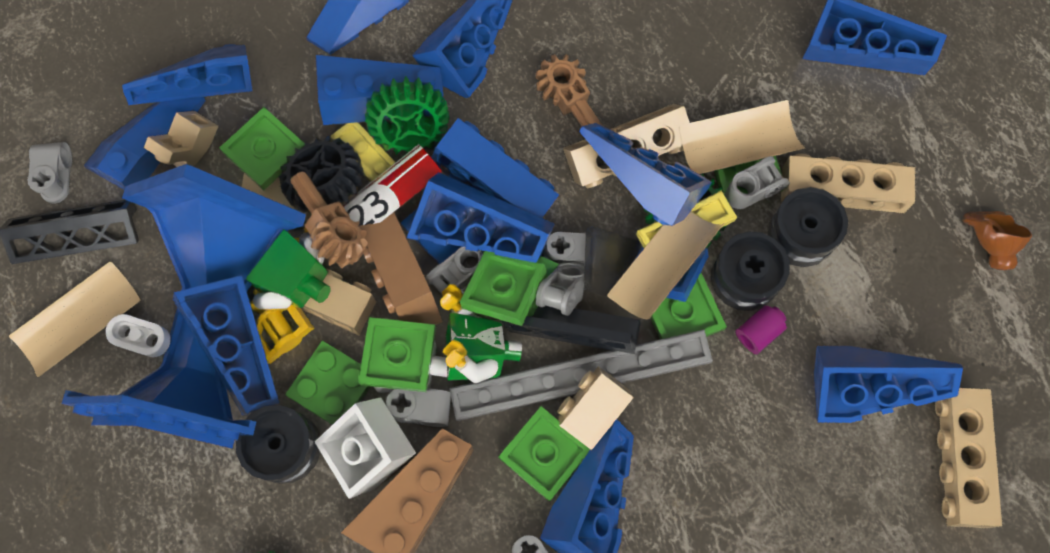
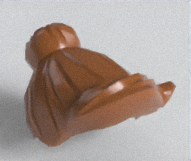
M972 211L965 213L963 222L973 226L980 244L990 254L988 262L990 267L997 270L1014 269L1018 264L1016 254L1032 238L1030 230L1016 224L1013 217L1006 215L1004 212Z

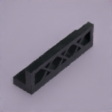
M119 200L10 218L0 227V236L11 264L137 244L139 238L132 219L137 208L133 202ZM124 222L128 236L116 237L107 232L106 229L112 223ZM88 228L98 234V237L94 242L86 243L77 238L75 234L78 229ZM55 233L67 241L63 247L54 248L43 240L47 234ZM23 238L35 246L31 252L18 254L13 240Z
M538 306L532 317L526 316L522 326L501 320L510 333L635 354L641 326L640 319L573 309L571 314L567 316L562 314L561 310L549 306L543 308Z

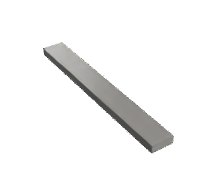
M700 330L636 345L635 354L609 351L449 389L456 421H461L574 395L580 390L578 385L583 376L588 371L594 372L598 366L622 384L709 364L713 360L705 330Z

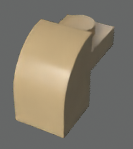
M196 111L177 112L168 134L148 137L144 148L153 153L155 159L162 163L173 164L176 167L185 164L195 166L209 149L218 125Z

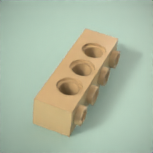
M672 104L610 130L633 140L635 149H651L659 153L658 156L666 152L675 154L683 151L679 126L688 124L689 119L685 106ZM660 128L662 138L655 144L653 134ZM586 139L563 148L575 183L591 188L603 183L602 178L612 174L616 177L615 173L606 163L601 166L597 165L596 158L598 153Z
M796 154L789 156L782 167V177L787 178L790 182L781 193L782 202L786 196L797 189L813 187L824 189L836 196L845 208L905 213L915 203V167H907L901 163L875 164L865 159L854 162L843 161L839 157H826L822 159L811 158L808 154ZM811 175L818 176L822 183L814 181ZM842 178L849 179L853 186L844 183ZM873 181H878L879 183H881L883 189L877 187Z
M959 388L958 396L935 402V411L937 416L940 417L937 443L939 449L942 450L943 460L939 475L945 489V497L942 500V513L947 519V526L1000 527L1002 526L991 389ZM959 417L967 422V432L960 427ZM962 450L966 451L970 456L969 465L964 463L961 458ZM965 483L968 484L973 491V496L971 500L967 498L964 493Z

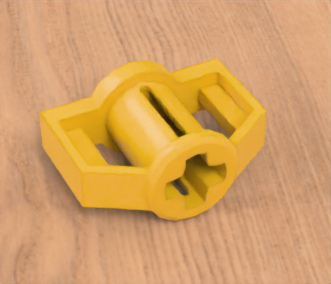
M293 305L286 309H267L256 320L268 364H271L282 354L295 348L302 341V338L314 329L302 309ZM288 310L299 326L297 330L293 331L283 316V311ZM263 329L266 330L275 344L272 350L261 335Z

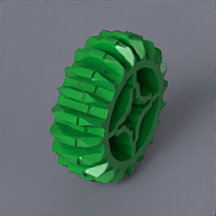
M405 76L403 82L399 83L393 78L391 86L381 83L380 91H373L371 100H368L366 104L365 122L367 123L369 135L373 136L376 144H382L385 151L393 148L396 155L401 150L408 153L418 144L422 148L426 146L432 149L434 141L440 142L442 134L447 133V123H449L450 119L447 101L442 97L439 89H433L431 82L422 85L419 77L414 82H409V79ZM424 109L431 113L429 118L424 116V112H422ZM385 115L390 117L391 124L384 119Z

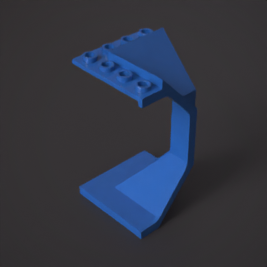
M188 164L125 186L122 199L147 208L152 213L181 282L182 290L242 275L247 292L252 285L246 280L247 276L283 229L288 231L303 227L306 216L302 212ZM178 307L170 332V345L158 369L119 395L90 396L65 390L62 404L74 407L72 413L93 417L91 425L138 426L227 448H233L234 441H238L239 435H253L256 421L233 419L227 389Z

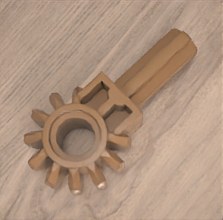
M554 54L551 56V62L543 60L541 62L542 70L536 71L535 76L539 80L536 84L537 91H544L542 98L544 100L550 97L554 98V106L557 105L564 116L572 112L581 127L593 123L603 126L587 103L590 91L586 86V81L583 79L586 74L585 69H578V59L569 62V56L565 54L563 59L559 60ZM561 76L566 78L568 82L561 84L556 82L554 78Z
M302 171L294 175L290 180L291 184L312 214L304 225L313 239L311 248L319 250L318 258H326L329 266L335 262L341 268L348 264L353 265L366 250L368 242L365 236L367 231L359 228L360 221L354 222L350 219L349 214L340 202L327 205L305 172Z

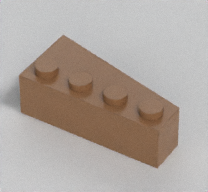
M393 212L380 223L359 226L360 229L367 231L365 239L368 244L363 254L368 264L371 262L375 263L377 269L372 270L371 273L378 288L380 289L385 286L388 294L382 296L389 313L396 312L400 321L435 325L442 323L443 321L432 292L395 213Z
M442 428L341 533L374 553H415L474 451L472 445Z

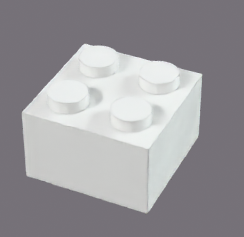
M381 397L355 403L315 441V444L349 499L376 489L416 454Z

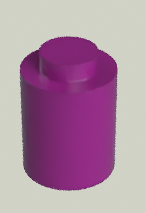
M764 305L736 329L735 333L746 349L758 355L787 329L785 323L787 319L779 308L775 306L771 308Z

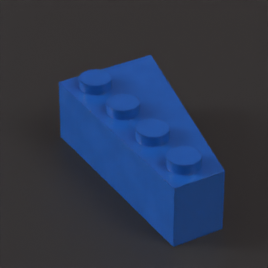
M827 0L802 59L926 75L937 62L947 35L853 0Z
M316 55L318 103L323 125L365 122L366 104L368 100H371L373 91H380L381 83L391 86L393 78L399 83L403 82L405 76L409 79V82H414L419 77L422 85L431 82L433 89H439L443 97L440 67ZM424 109L422 111L424 112V116L431 115V113L427 109ZM385 115L384 119L389 120L390 117Z
M458 118L435 147L431 158L438 167L440 165L446 167L450 172L449 176L457 181L469 182L475 189L543 218L559 196L554 191V186L543 178L538 179L529 172L530 169L524 162L518 159L513 160L506 155L504 148L493 140L488 141L481 136L479 129L468 121L463 122Z
M438 172L427 182L407 238L430 240L434 244L445 246L451 244L466 247V250L476 252L479 250L488 251L498 256L537 263L555 224Z
M242 275L174 292L173 301L242 416L264 406L279 404Z

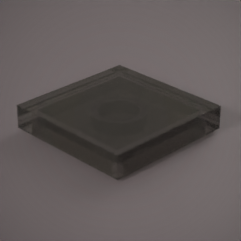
M595 226L586 228L584 290L608 297L607 294L637 257L640 251V241Z

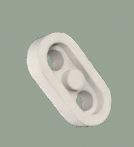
M126 314L115 316L106 327V337L111 344L148 357H158L164 354L170 345V334L164 327ZM130 328L129 335L125 337V332ZM158 337L157 343L153 346V340Z

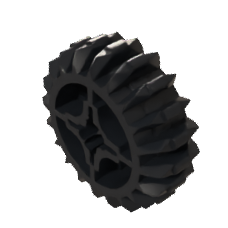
M327 136L322 141L316 137L314 143L311 144L305 141L303 148H295L293 156H286L288 164L280 166L282 174L279 176L281 191L290 205L302 213H310L290 181L299 172L303 171L309 176L327 205L337 202L349 204L348 197L350 195H357L356 187L363 185L361 177L364 175L361 159L354 148L340 138L334 140Z

